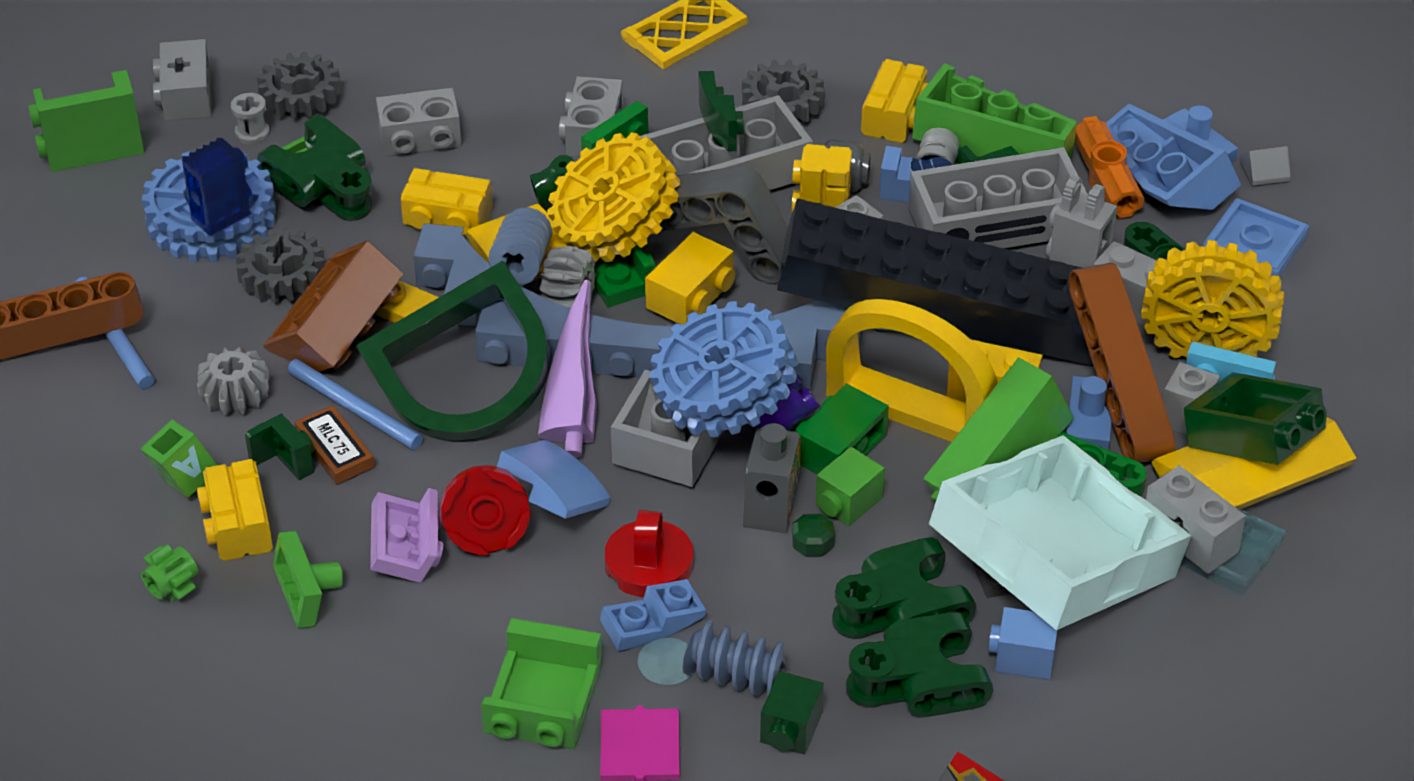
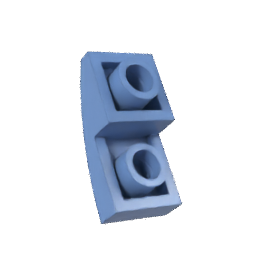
M685 579L647 586L644 599L603 606L599 620L617 651H622L672 635L705 617L707 610L689 581Z

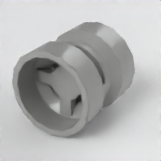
M931 128L922 137L916 159L928 160L941 157L955 165L960 141L948 129Z

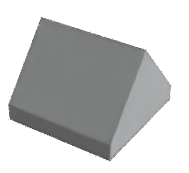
M1288 146L1252 150L1240 157V162L1252 186L1290 181Z

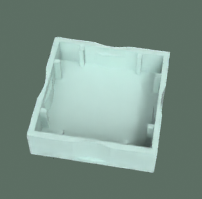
M1064 435L1023 450L1007 461L987 464L942 481L929 521L930 526L1055 630L1175 578L1192 536L1146 499L1123 486L1105 467Z

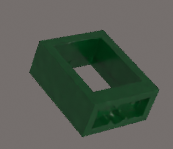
M1232 372L1184 407L1188 447L1279 465L1326 428L1327 411L1323 404L1322 388Z

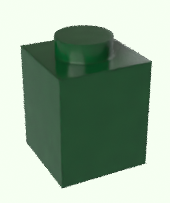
M778 671L761 711L760 742L771 745L779 750H790L805 755L823 713L824 683Z

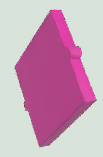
M639 705L635 709L601 710V781L680 780L679 708L645 709Z

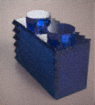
M217 138L216 141H210L209 145H203L202 149L196 148V152H189V156H182L191 220L209 237L252 214L249 210L251 208L249 199L252 198V191L245 180L247 177L244 174L248 168V161L238 147L233 148L223 138Z

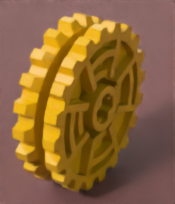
M621 133L614 134L611 141L607 142L604 138L598 140L595 148L591 150L585 148L580 152V159L576 162L570 161L567 164L566 169L568 171L565 176H559L555 181V184L558 186L557 191L550 193L548 200L553 206L547 210V215L552 220L550 223L552 229L568 246L589 250L595 262L600 257L605 262H611L617 254H620L623 258L630 255L631 249L636 245L642 248L647 244V237L650 234H658L661 231L660 223L663 219L670 218L673 213L670 205L678 201L679 194L675 188L680 185V179L675 174L677 170L648 137L641 138L637 133H630L627 138Z
M1208 240L1206 246H1198L1195 241L1186 243V249L1183 251L1174 247L1168 251L1167 260L1158 258L1154 263V271H1149L1147 286L1143 296V303L1145 304L1142 305L1141 318L1147 319L1144 328L1147 334H1156L1154 343L1159 348L1165 346L1170 348L1169 355L1175 359L1180 356L1187 357L1192 341L1257 357V350L1267 352L1271 348V339H1277L1280 326L1278 324H1281V306L1284 303V291H1280L1282 281L1279 276L1271 275L1272 265L1268 261L1259 263L1256 261L1257 253L1252 250L1242 253L1238 251V245L1234 243H1229L1226 247H1220L1216 240Z

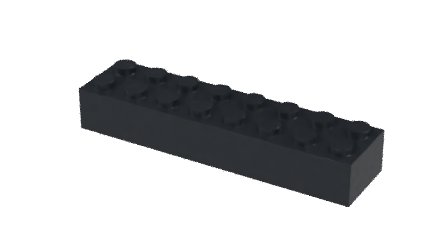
M797 198L786 232L777 291L848 308L860 301L871 299L898 301L916 306L942 318L968 337L1094 367L1069 290L1070 272L1082 267Z

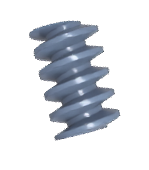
M529 207L517 208L508 213L502 221L491 246L488 257L490 267L504 261L519 286L532 282L538 274L552 236V227L546 215L537 209Z
M708 620L702 630L694 632L689 640L683 658V673L689 675L697 669L698 678L705 681L714 673L715 682L718 685L724 686L732 678V685L735 690L742 691L749 684L752 695L759 697L766 689L768 695L778 671L785 672L786 657H784V644L778 641L770 653L766 651V637L760 636L756 644L751 647L749 646V633L744 630L736 642L731 641L730 626L726 625L719 636H715L714 622Z

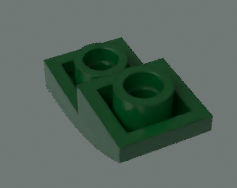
M698 71L699 106L703 120L708 130L721 146L728 152L737 151V135H744L743 111H735L733 95H724L723 86H716L714 71Z

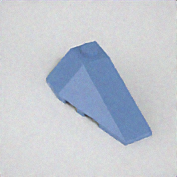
M1130 103L1106 122L1114 140L1127 149L1126 163L1143 191L1169 206L1213 210L1241 186L1226 150Z

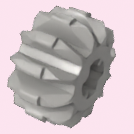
M574 246L552 248L548 253V258L544 261L543 273L540 274L542 278L539 288L542 292L541 297L571 308L584 280L589 279L591 283V302L592 292L595 288L594 279L596 272L594 271L595 261L591 257L589 250H582L580 247Z
M239 346L235 351H228L223 347L221 354L208 353L207 361L199 364L197 372L198 394L201 396L202 401L206 402L210 411L220 409L225 417L232 411H239L243 415L245 408L259 409L260 401L268 397L269 370L265 361L261 360L258 356L257 351L246 353L242 346Z

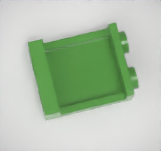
M127 70L111 72L114 85L111 88L49 100L43 99L41 88L33 89L36 103L28 105L33 128L41 127L42 134L35 135L39 157H48L51 172L144 154L134 94Z
M511 618L506 631L508 649L491 697H484L481 704L483 733L492 734L503 739L514 738L537 742L548 747L559 746L575 749L603 663L601 633Z

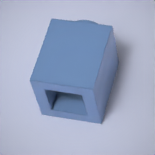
M1004 607L1001 625L992 624L988 652L997 653L995 672L1051 680L1057 630L1034 611Z

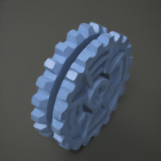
M210 148L201 149L200 154L193 155L190 151L182 153V159L176 161L170 158L165 161L166 168L155 169L151 173L153 181H146L143 186L145 194L142 195V205L151 240L156 239L157 247L162 251L170 248L171 256L176 258L187 255L189 261L198 262L201 257H207L209 262H216L219 256L223 255L230 259L234 258L237 251L242 249L241 245L243 243L253 245V235L255 234L262 238L267 237V228H273L275 224L274 215L277 212L276 203L273 199L274 189L270 173L267 169L262 170L261 162L257 159L248 161L247 154L243 152L232 155L229 149L221 148L219 152H211Z
M737 301L728 302L725 308L718 309L716 304L707 306L706 312L701 315L697 312L687 315L688 322L685 324L676 323L670 328L673 333L671 337L661 338L657 344L661 352L652 355L650 362L654 370L649 372L650 379L654 385L653 389L659 400L662 401V406L669 418L672 417L675 425L680 429L687 426L690 433L694 435H699L703 430H707L710 437H719L722 430L728 429L732 435L740 433L741 426L747 423L752 427L760 424L761 415L764 413L772 415L778 410L775 403L778 400L788 398L790 390L787 384L796 382L797 374L793 367L798 365L797 358L792 351L793 348L786 333H784L785 330L779 319L774 320L772 312L768 309L759 312L756 304L748 302L743 308L738 306Z

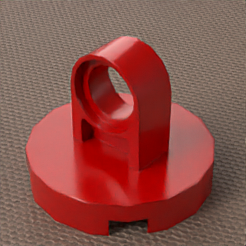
M492 465L473 466L458 473L445 487L440 502L442 524L446 529L449 539L463 551L477 555H489V552L498 551L504 547L506 550L514 546L526 531L530 520L528 495L521 481L508 470Z
M639 510L636 521L625 524L611 534L605 545V572L609 578L611 575L618 582V587L621 591L630 595L644 598L647 586L688 580L693 571L692 542L683 530L672 523L663 521L662 512Z

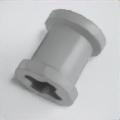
M256 93L240 94L231 102V112L236 116L237 120L234 131L235 137L242 144H258L265 141L270 133L269 126L265 123L263 115L266 110V101L261 95Z

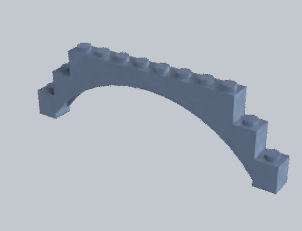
M423 224L413 256L416 286L445 289L444 294L490 268L489 263L464 238V227ZM521 287L537 312L545 330L550 347V369L560 335L571 308L547 300ZM502 300L494 302L456 324L477 326L475 336L478 362L525 366L527 358L526 336ZM817 300L773 315L774 320L779 319L785 330L784 333H786L792 345V351L797 358L798 365L793 368L803 380L801 385L798 386L799 390L806 386L811 392L816 359L826 360L828 336L848 307ZM590 314L589 344L591 372L640 378L644 370H654L650 362L652 355L661 352L657 344L661 338L671 337L673 333L670 328L673 326L638 324ZM873 328V330H884V331L899 332V331L891 330V329ZM862 331L858 332L859 350Z

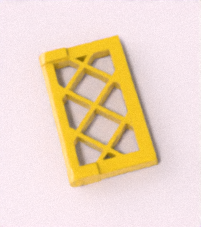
M679 0L646 19L621 30V37L631 47L639 50L660 68L665 69L746 25L748 16L727 0ZM704 1L709 6H696V4ZM677 14H684L683 22L667 21ZM688 14L710 16L709 23L687 22ZM714 16L727 18L718 24L713 23ZM655 29L654 37L642 36V33ZM659 31H682L681 38L659 37ZM686 31L702 32L691 39H685ZM658 47H674V48H672L671 50H669V51H667V52L664 53V52H663L661 49H659Z

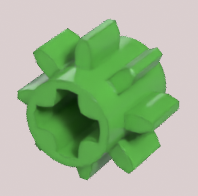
M166 544L163 547L159 546L143 557L149 567L141 571V579L147 590L155 598L161 600L167 596L173 602L176 599L180 600L196 589L190 579L198 574V568L192 556L184 548L178 546L172 550L169 544Z

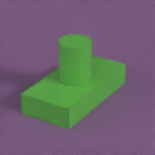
M279 532L272 563L297 628L314 627L322 597L321 590L337 589L342 586L341 566L338 561L310 564L297 532Z

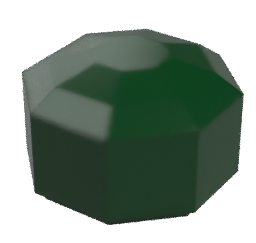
M821 513L803 514L792 523L793 548L804 556H823L834 547V523Z

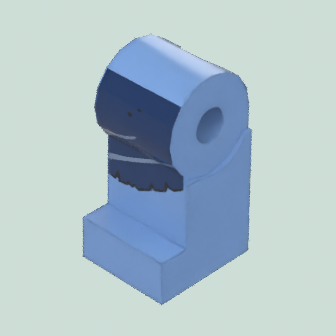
M886 146L881 166L879 199L909 202L910 175L912 171L950 166L953 163L941 157L928 160L902 157V148Z

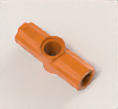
M1097 116L1083 118L1076 128L1075 144L1089 169V185L1093 187L1098 184L1105 187L1104 201L1117 206L1116 215L1119 219L1132 217L1134 212L1143 207L1144 196L1126 163L1127 149L1114 140L1106 123L1100 121Z

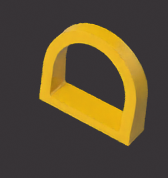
M871 299L853 304L836 323L826 343L827 397L830 395L834 396L847 383L889 405L888 419L950 442L954 440L997 385V378L991 363L980 348L964 333L926 310L898 301ZM873 328L891 329L911 335L928 344L939 352L959 375L965 389L966 403L862 366L858 332Z

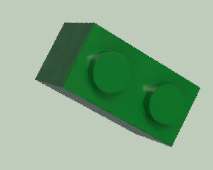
M846 383L834 396H828L820 409L809 420H803L798 425L795 432L801 435V466L818 474L850 447L867 456L887 436L889 405Z

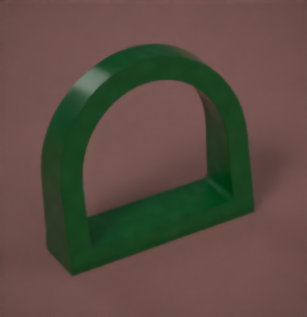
M504 261L497 263L356 345L398 416L414 430L442 440H469L483 437L515 421L538 397L547 379L550 366V347L542 322ZM502 300L524 332L527 340L525 366L514 387L493 405L467 414L436 412L414 400L391 367V362L494 302Z

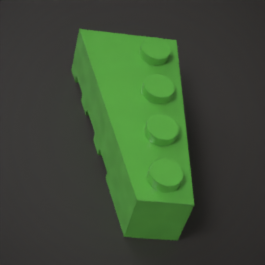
M946 63L942 65L916 99L912 139L921 141L926 131L939 127L952 131L958 137L960 147L966 145L976 157L1012 146L1018 154L1064 147L1072 161L1077 121L1036 103L1025 106L1019 103L1016 94L1005 89L1000 93L991 91L984 87L985 80L973 75L964 79L955 75L956 68Z

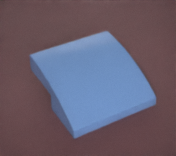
M542 440L501 451L497 467L506 469L514 476L533 484L529 502L565 519L609 505L611 497L595 475L574 456L552 442Z

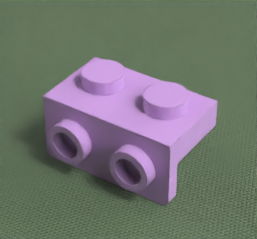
M428 488L420 503L380 492L377 493L371 506L370 570L421 583L430 567L438 565L443 551V543L438 541V530L442 521L441 508L438 507V490Z

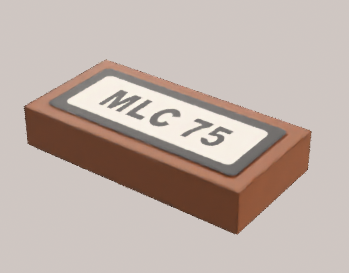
M333 405L295 421V428L298 431L304 430L309 435L315 449L313 455L336 485L375 467L373 455Z

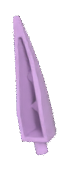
M589 279L584 280L560 335L548 376L538 430V437L541 439L565 443V451L575 458L582 456L583 443H594L597 408L589 344L591 283Z

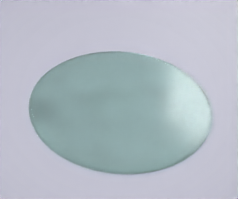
M660 638L651 641L642 648L638 655L637 663L640 672L651 682L661 685H674L687 680L693 674L686 675L682 669L683 658L688 644L675 638Z

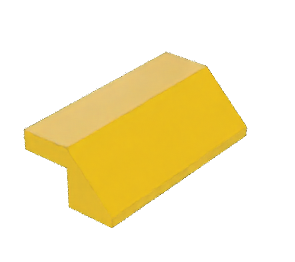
M1327 417L1326 428L1279 465L1188 446L1158 457L1151 463L1159 478L1180 465L1240 510L1348 467L1356 460V456L1336 422Z

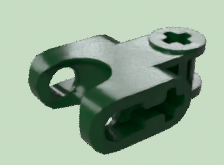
M320 114L314 115L304 122L305 145L309 148L308 150L294 153L286 151L277 145H270L258 154L257 160L261 162L262 170L267 169L270 173L273 186L296 205L305 207L315 199H318L339 218L348 221L361 220L371 212L372 200L368 192L371 189L372 180L370 173L362 168L366 162L362 149L350 136Z
M928 537L878 550L865 559L861 567L862 573L842 578L837 583L835 589V600L838 605L833 610L832 623L839 634L847 638L859 639L885 631L897 621L916 617L960 612L970 622L977 608L975 601L964 586L939 587L927 582L939 577L946 557V553L938 539ZM861 616H863L862 624H860Z
M960 612L897 621L885 630L883 635L884 641L858 644L851 650L848 662L851 673L846 680V694L851 701L863 707H878L905 701L912 715L929 717L983 707L991 698L994 689L989 674L983 666L960 665L947 659L963 654L970 643L972 631L966 616ZM866 657H869L868 665L865 664ZM876 685V691L872 693V687Z

